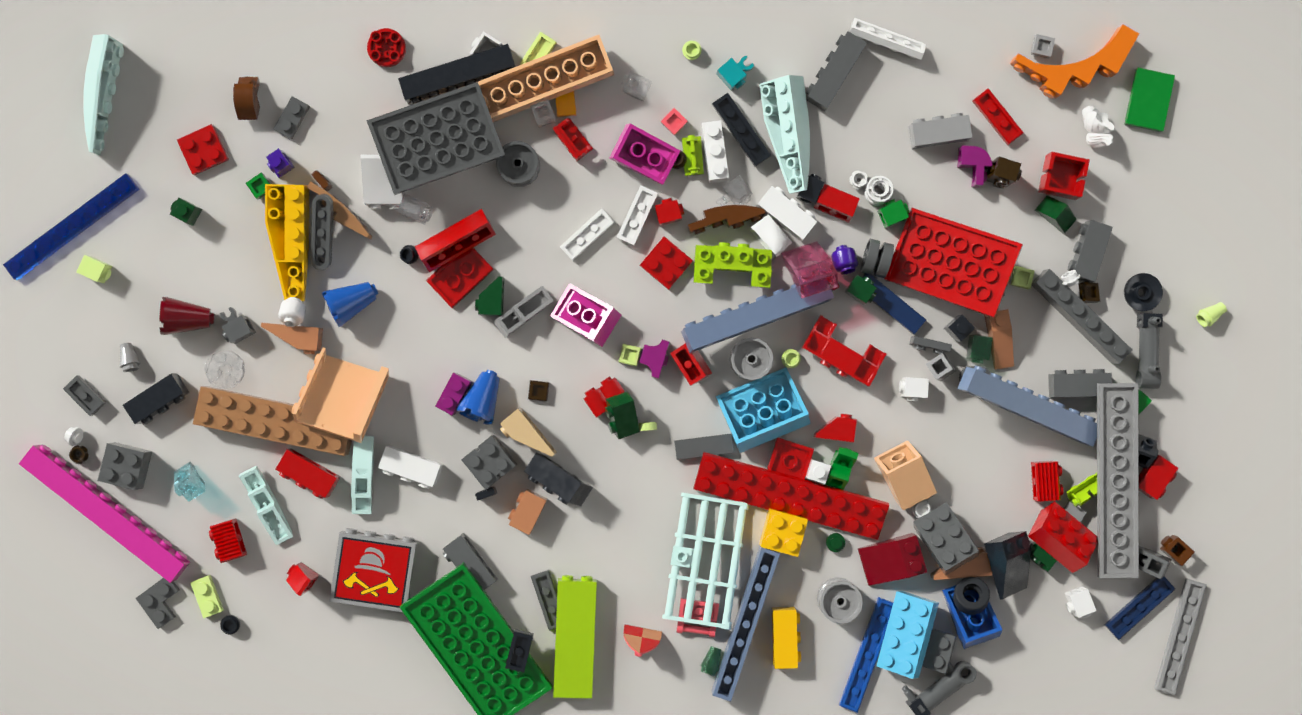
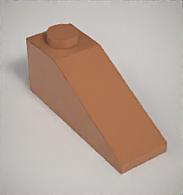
M1009 310L997 311L995 318L984 315L994 370L1013 367V339Z
M261 323L262 328L296 349H302L303 354H315V351H321L323 328L287 327L282 324Z
M977 547L979 556L946 576L941 568L930 573V577L934 580L992 576V570L986 550L983 547Z

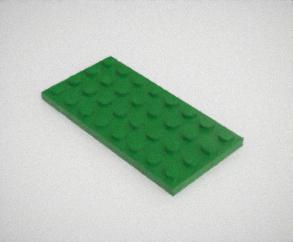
M462 563L400 605L399 608L477 715H514L553 688V685L530 653L524 673L505 668L514 631L465 563Z

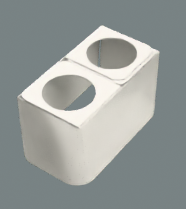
M769 214L750 228L752 234L765 249L772 250L773 258H777L792 243Z

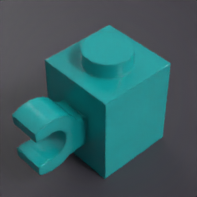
M743 56L739 63H736L731 57L717 70L716 74L731 91L734 88L738 90L746 83L747 74L744 71H750L754 67L753 63L750 66L744 65V61L748 58L747 56Z

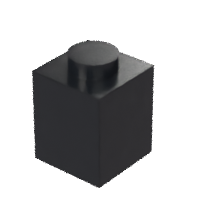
M815 174L809 175L807 190L798 192L796 198L814 205L825 182L821 181L822 178Z
M963 314L957 315L944 327L945 331L956 342H962L976 329Z

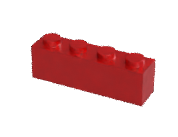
M481 208L416 245L415 248L422 263L431 272L493 237L496 233Z

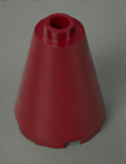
M162 297L163 301L160 304L159 322L163 324V327H159L161 335L210 328V324H214L215 313H211L210 308L169 297Z

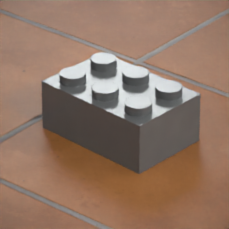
M947 502L913 522L914 529L945 576L979 556V550Z

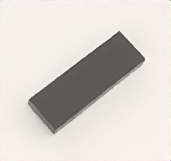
M731 433L674 440L677 460L702 457L703 452L713 455L734 453Z
M546 570L530 577L548 630L550 631L556 629L557 592L550 571Z

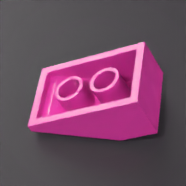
M629 123L625 125L609 159L663 185L680 150Z
M572 284L568 285L550 314V317L603 347L622 316L612 306Z

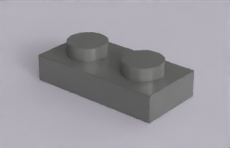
M291 96L274 130L293 139L310 106Z
M911 336L909 343L914 345V349L925 351L926 348H930L936 354L951 352L952 344L917 336Z
M76 375L63 388L89 416H93L106 403L80 375Z

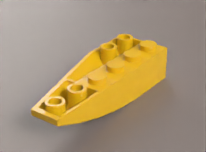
M265 184V224L284 300L295 297L305 301L309 252L308 185Z

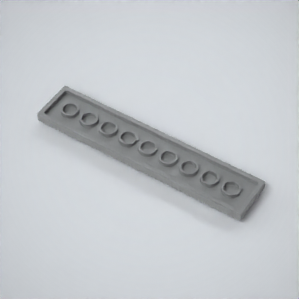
M1097 383V577L1139 578L1138 383Z

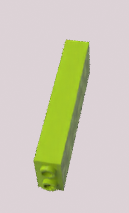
M562 575V578H558L553 698H592L597 581L592 576H581V579H573L572 575Z

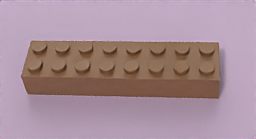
M210 386L200 387L193 420L194 425L342 456L349 455L352 443L350 439L294 422V417L291 413L294 404Z

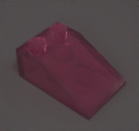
M817 241L781 253L801 299L838 287V273L830 257Z

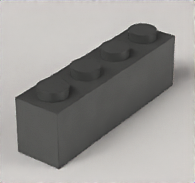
M847 31L845 36L841 34L835 44L838 48L835 52L831 51L825 60L828 62L825 69L821 67L815 76L818 78L816 84L811 83L807 89L806 94H808L806 100L821 110L826 111L867 42Z

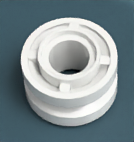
M884 176L871 178L864 190L866 200L875 206L884 205L893 194V184ZM874 188H881L883 194H877Z

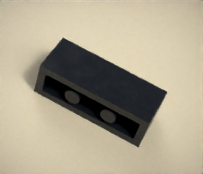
M171 373L122 406L134 424L146 425L153 420L154 415H161L170 409L168 406L171 404H178L185 400V395L190 392L179 375Z

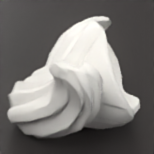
M1094 106L1084 108L1082 110V118L1084 120V128L1089 132L1086 137L1089 146L1092 148L1110 146L1113 143L1114 137L1109 133L1114 131V125L1109 122L1108 114L1100 112Z

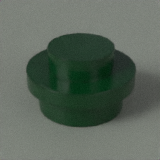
M832 533L826 539V546L832 552H840L845 547V539L839 533Z

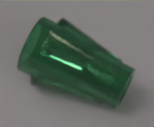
M713 646L710 647L700 665L702 666L701 672L712 676L716 675V672L719 671L721 649Z

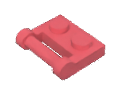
M681 598L678 617H684L687 599ZM694 600L691 619L703 620L706 601ZM713 602L711 622L717 623L719 603ZM678 621L676 633H698L715 638L716 627L688 625Z

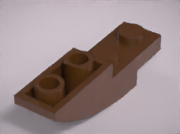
M748 205L714 207L703 211L704 219L690 223L687 227L689 233L694 232L695 235L705 232V228L710 226L713 229L724 225V221H726L728 228L733 226V229L744 226L743 222L751 220L753 223L761 220L765 210Z

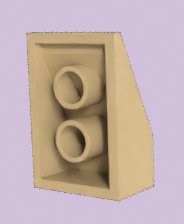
M522 408L514 411L500 423L502 426L500 430L507 438L511 437L551 457L557 453Z

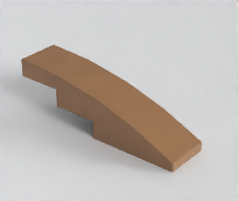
M309 182L307 186L309 190L319 195L327 194L332 198L334 204L333 211L336 212L333 220L369 239L373 237L361 220L345 204L313 182ZM322 200V204L326 206V202Z

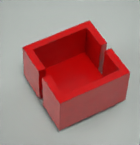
M1050 152L1045 156L1042 171L1045 174L1041 176L1038 193L1071 200L1082 198L1086 180L1080 179L1087 176L1090 159Z

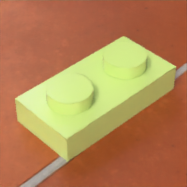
M211 575L190 582L203 618L224 611Z

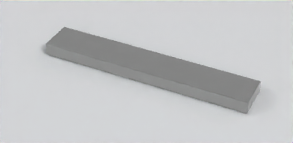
M1185 579L1154 687L1156 690L1172 695L1176 694L1207 584Z

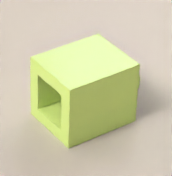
M84 255L76 273L96 282L105 283L111 276L112 266L92 256Z

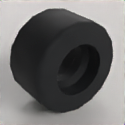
M966 577L958 582L954 590L953 600L955 606L961 612L968 615H976L985 610L988 605L990 591L983 580L977 577ZM965 591H976L979 594L978 601L970 602L964 597Z

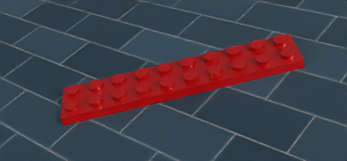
M703 452L693 486L694 490L744 502L767 510L771 508L807 518L808 521L876 540L879 539L889 508V503L706 452Z

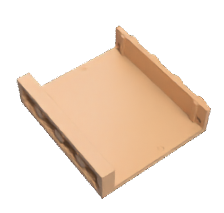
M322 348L320 354L317 353L314 359L315 366L313 370L310 369L307 374L306 386H302L298 403L293 405L291 413L293 414L294 422L362 443L389 379V368L381 366L379 372L328 356L326 355V348Z

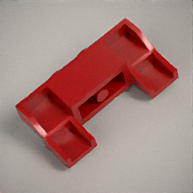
M820 315L802 348L821 360L820 364L829 369L832 366L837 369L836 373L844 378H847V376L852 377L865 386L870 387L887 353L869 344L863 356L831 338L837 324Z

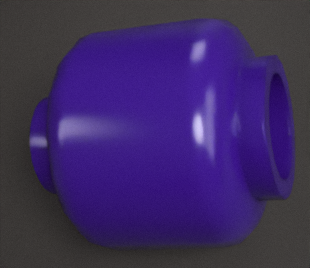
M847 245L838 246L831 255L834 269L836 272L841 273V275L853 273L859 265L855 249L847 247Z

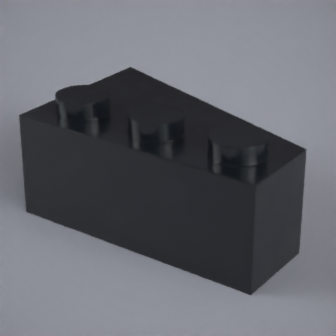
M538 452L535 453L524 470L529 475V480L536 484L540 482L544 485L543 489L550 494L554 492L559 496L558 500L566 505L571 503L582 506L593 489L591 485L583 483L577 476L570 474L562 466Z

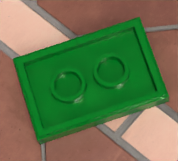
M1139 67L1136 68L1124 124L1163 132L1175 75Z

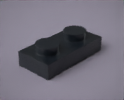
M515 629L505 668L524 673L534 633Z

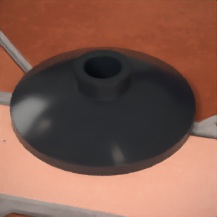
M1139 273L1132 276L1124 287L1126 302L1137 311L1154 309L1158 306L1163 296L1160 281L1148 273ZM1140 289L1144 292L1143 296L1138 294Z

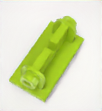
M689 135L682 138L683 152L687 157V162L684 166L685 176L704 174L701 136Z
M1097 473L1090 475L1085 481L1073 486L1066 492L1069 502L1073 503L1075 507L1078 505L1082 506L1092 499L1088 493L1091 492L1094 496H1097Z

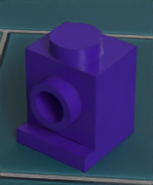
M279 148L266 156L269 169L278 178L295 168L285 152Z

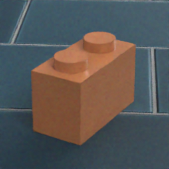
M526 489L525 493L521 491L516 501L519 505L516 510L512 509L508 517L511 520L509 525L530 535L548 499L529 489Z

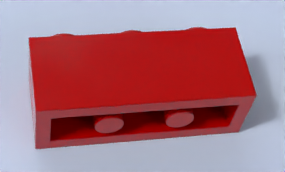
M292 448L286 449L275 469L280 472L279 475L287 480L290 478L295 480L297 486L312 490V494L320 499L330 497L341 476Z

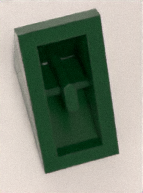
M1048 195L1035 209L1038 214L1063 234L1077 220L1067 204Z

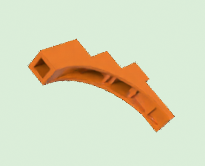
M1122 24L1098 53L1076 63L1044 65L1035 63L1018 53L1012 59L1010 65L1014 66L1013 68L1017 72H1025L1030 75L1032 80L1042 82L1039 90L1043 91L1045 96L1056 99L1062 94L1069 80L1075 87L1084 88L1090 84L1097 70L1104 77L1116 75L1140 33Z

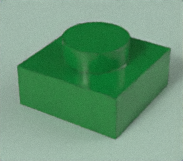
M262 172L246 182V185L257 200L265 195V184H270Z

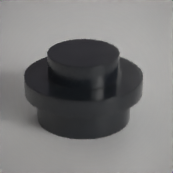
M406 245L401 249L400 258L403 262L413 264L418 260L419 255L415 246Z
M234 615L225 616L220 623L221 630L228 635L236 633L240 628L239 619Z

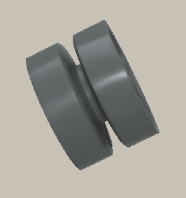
M870 238L864 251L860 272L871 274L874 270L875 276L885 278L892 261L894 244L884 242L880 247L879 240Z

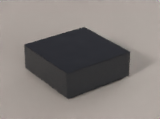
M493 486L475 494L477 501L496 495V487Z

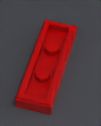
M989 88L972 101L1007 146L1024 133Z

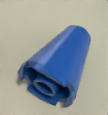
M369 282L322 292V296L326 300L328 309L338 327L343 326L377 299L375 295L378 294L375 285H370Z
M492 370L481 372L458 405L456 412L476 422L478 420H485L483 424L492 425L500 381L497 373Z

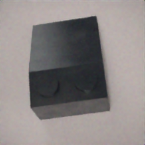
M1027 531L1010 532L984 543L999 599L1003 600L1026 589L1032 551Z

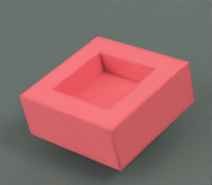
M675 108L661 120V123L674 136L688 122Z

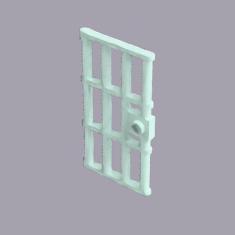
M681 493V497H683L678 532L675 533V537H677L676 545L673 546L670 563L672 570L668 577L670 578L666 609L662 618L731 630L732 622H730L734 592L735 588L737 589L736 578L741 547L744 544L742 543L746 511L749 510V504ZM690 498L702 500L696 536L685 534ZM709 501L721 503L715 539L704 537ZM728 504L739 506L734 542L723 540ZM684 538L696 540L694 549L683 547ZM703 541L715 543L709 580L698 578ZM722 544L733 546L728 583L717 581ZM680 566L691 568L690 577L679 575ZM678 579L689 581L684 617L672 616ZM697 582L708 584L703 620L691 619ZM716 585L727 587L722 623L711 622Z

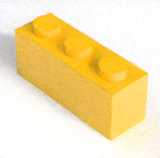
M795 607L772 608L773 666L775 669L798 668V663L801 662V651L797 649V643H801L800 631H797V624H800V612H796Z

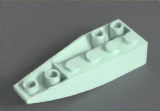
M106 34L93 35L84 84L86 138L89 152L100 155L105 146L104 135L108 130V115L112 111L111 101L112 96L116 92V76L120 73L119 62L124 53L123 44Z
M787 75L759 85L764 122L789 194L807 190L810 162V129L803 76Z

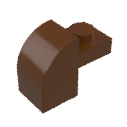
M239 77L238 84H234L233 101L238 120L258 119L260 111L257 97L260 85L258 77Z

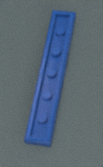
M880 597L877 598L839 706L858 713L882 647L894 602Z

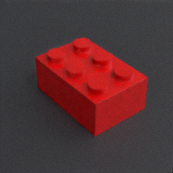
M1055 501L1040 511L1028 535L1030 539L1072 573L1088 564L1098 543L1097 535Z

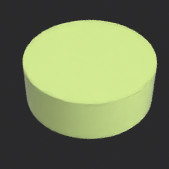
M639 423V430H657V423Z

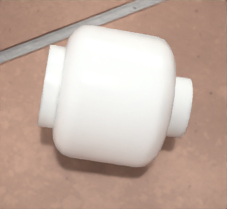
M295 297L284 300L279 310L280 321L287 327L302 324L306 306L300 299Z

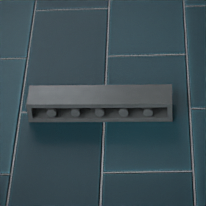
M1051 269L1043 270L1031 285L1109 362L1120 364L1133 349L1067 285H1063V281Z

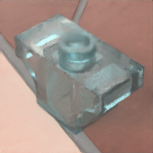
M191 462L174 472V492L178 496L182 495L188 502L205 492V482L198 475L195 466Z

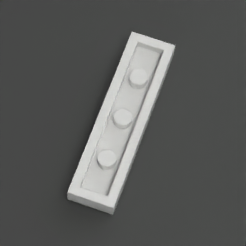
M854 18L850 32L855 36L871 41L875 45L885 46L894 52L904 53L910 58L922 59L926 44Z

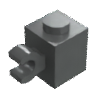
M229 308L231 312L229 317H226L224 312L220 313V317L224 321H229L221 326L224 330L222 334L227 342L230 341V343L237 344L256 333L248 317L244 315L237 317L234 308Z

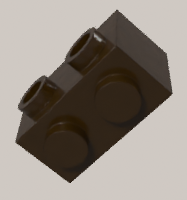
M999 156L992 161V167L987 170L986 181L993 183V186L1003 189L1015 183L1016 180L1019 181L1022 174L1020 169L1022 163Z

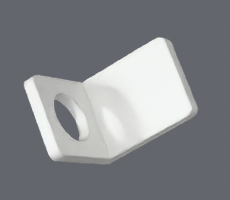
M483 31L481 36L473 41L470 55L478 53L486 40L497 47L503 44Z

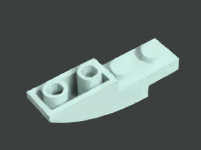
M364 436L362 443L354 441L352 514L372 513L374 436Z

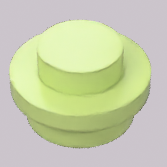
M696 41L686 42L682 49L684 57L688 60L699 58L701 55L700 44Z
M788 349L782 354L781 361L785 367L795 368L799 365L801 357L796 350Z

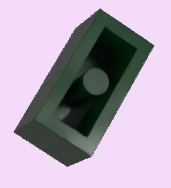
M624 392L607 398L605 412L607 417L610 418L608 427L611 434L614 433L619 440L639 433L635 403L629 393Z

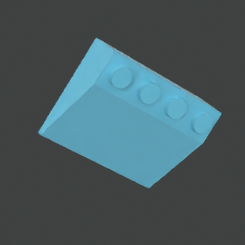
M787 367L716 396L740 453L811 424L808 411Z

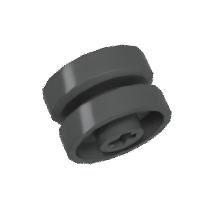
M513 141L503 146L505 157L496 159V167L501 177L508 184L515 187H524L531 184L540 172V161L536 151L529 144L522 141ZM520 161H521V165H520V166H518V167L515 166V163H516V162L520 163Z

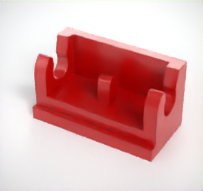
M566 118L552 128L576 162L593 150L592 146L570 118Z
M824 184L814 208L849 223L860 198Z

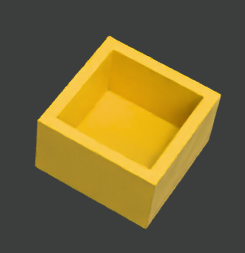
M769 508L759 542L760 547L798 557L808 519Z

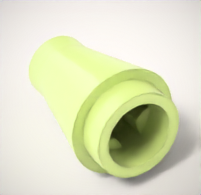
M1219 302L1216 305L1199 310L1196 319L1203 327L1212 326L1227 312V308L1223 303Z

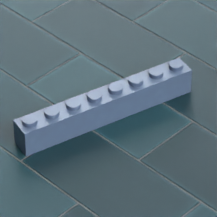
M819 276L808 279V283L803 285L801 282L790 286L791 289L784 291V288L773 292L774 295L770 297L766 295L760 296L755 299L756 302L749 304V301L738 305L739 308L735 310L731 308L725 309L720 312L721 315L716 317L713 314L706 316L702 322L697 324L696 321L687 323L681 333L689 353L831 301L834 296L826 276L819 278Z
M976 365L974 368L966 367L957 389L1079 443L1094 446L1097 439V423L1095 418L1087 415L1082 417L1079 411L1069 408V410L1064 409V404L1056 401L1051 403L1049 402L1050 398L1038 394V396L1033 395V390L1025 387L1020 389L1017 387L1018 384L1013 381L1007 380L1004 382L1001 380L1002 376L994 373L986 374V369Z
M759 546L712 688V696L730 702L732 700L780 553Z

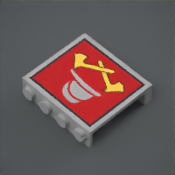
M346 528V531L339 532L329 602L402 612L399 607L409 598L415 551L419 541H414L413 537L403 536V539L395 538L394 534L378 536L373 531L358 533L357 529Z

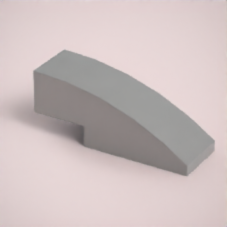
M541 286L497 318L494 324L506 338L549 306L554 300L546 289Z

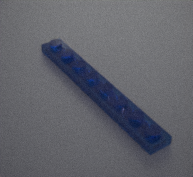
M125 173L5 262L3 266L14 280H19L140 190L130 175Z

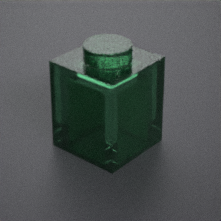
M969 335L966 358L972 359V363L979 364L990 360L993 337Z

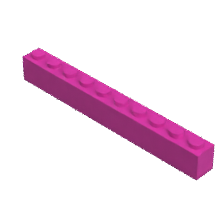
M42 444L33 445L19 462L20 466L171 583L179 578L190 564V561L187 560V556L183 552L173 549L169 541L160 539L155 530L150 527L146 528L141 524V519L127 513V509L123 505L116 504L111 500L112 497L109 494L99 491L95 483L81 477V472L67 466V462L63 458L53 455L49 447Z

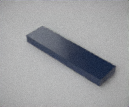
M865 273L862 278L867 277L874 282L873 285L877 287L874 291L877 294L873 302L910 333L915 335L926 319L873 275Z
M1165 576L1162 579L1155 578L1104 625L1116 639L1120 640L1175 590V587Z

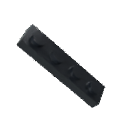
M726 93L712 103V106L754 167L771 157V154L729 93Z

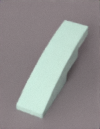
M258 466L241 473L239 478L249 492L248 497L257 510V516L275 545L292 538L293 533Z

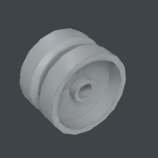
M751 337L735 344L730 352L729 361L732 370L737 376L742 379L756 380L768 374L773 364V354L766 342ZM750 355H753L754 362L748 361Z
M839 577L829 579L818 590V607L830 621L839 624L849 623L857 618L861 612L863 604L861 593L847 579ZM839 598H842L843 601H842V602H838V604H837V600H838Z

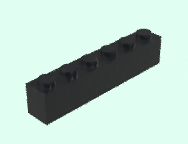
M508 44L400 77L398 80L405 101L412 105L421 102L422 99L428 97L430 99L441 93L450 92L479 82L516 66Z

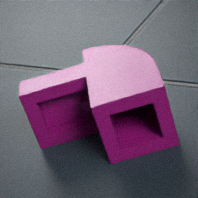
M962 145L958 148L957 167L972 168L971 187L979 188L983 186L987 179V172L984 169L992 167V160L989 154L977 146Z

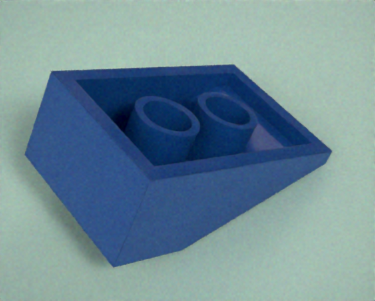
M956 585L942 590L956 633L964 649L1000 637L1002 628L990 602H988L985 610L981 613L968 615L961 612L955 606L953 596ZM966 590L964 597L970 602H976L979 599V594L974 590Z

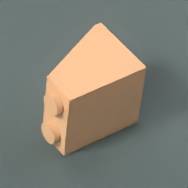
M909 441L874 458L895 501L902 510L909 509L937 493L922 456Z

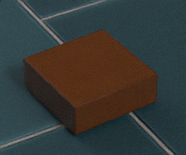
M318 170L311 174L327 192L333 188L331 183Z

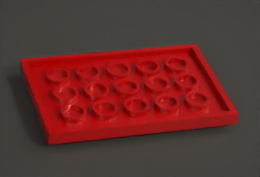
M911 208L909 218H907L884 280L995 318L1023 244Z

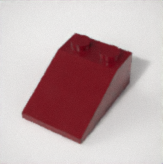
M914 533L857 548L868 586L927 573L918 538Z

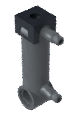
M1137 314V327H1139V370L1136 373V383H1138V388L1159 389L1161 385L1159 335L1160 327H1163V314Z
M959 661L954 667L950 663L948 673L919 695H914L911 689L906 685L903 686L902 690L908 698L906 703L915 715H930V711L965 684L972 683L976 679L977 672L966 661ZM964 668H969V673L966 676H961V671Z

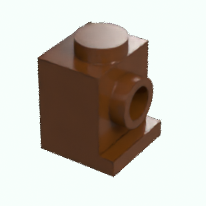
M1166 536L1161 541L1162 547L1160 550L1177 565L1183 566L1195 553L1178 536Z

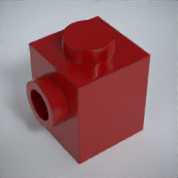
M672 198L664 199L661 201L662 204L655 205L659 226L681 221V215H685L682 203L678 204V201Z

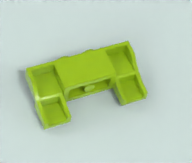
M719 242V246L696 245L693 283L713 284L714 270L752 272L751 287L770 288L772 250L749 248V244H738V247L730 246V243Z

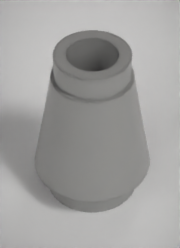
M132 343L121 344L120 368L123 369V372L138 370L140 362Z

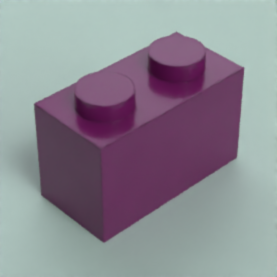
M453 372L435 407L452 416L455 415L458 405L467 394L473 381Z

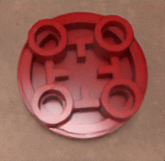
M383 28L371 33L367 43V52L375 64L386 68L393 67L403 60L406 53V44L397 31Z

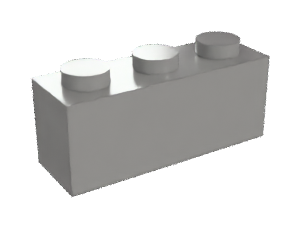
M963 113L952 114L950 118L936 116L930 121H925V118L916 119L909 126L912 149L969 141L972 138L969 115L963 116Z

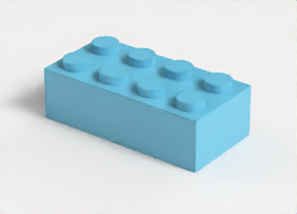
M904 591L896 592L877 667L911 679L919 678L939 602Z

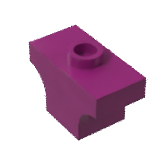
M662 339L661 343L657 346L644 345L639 363L647 365L651 369L652 377L659 379L662 366H667L669 355H666L670 341Z

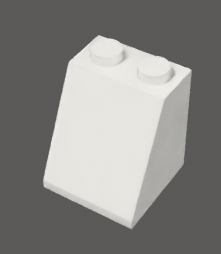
M361 154L364 204L369 206V209H381V206H389V209L399 210L400 206H406V191L394 195L380 156Z

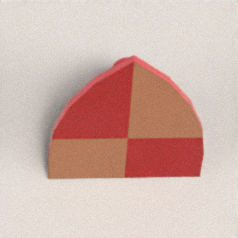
M624 625V639L628 646L635 651V656L641 657L659 645L662 631Z

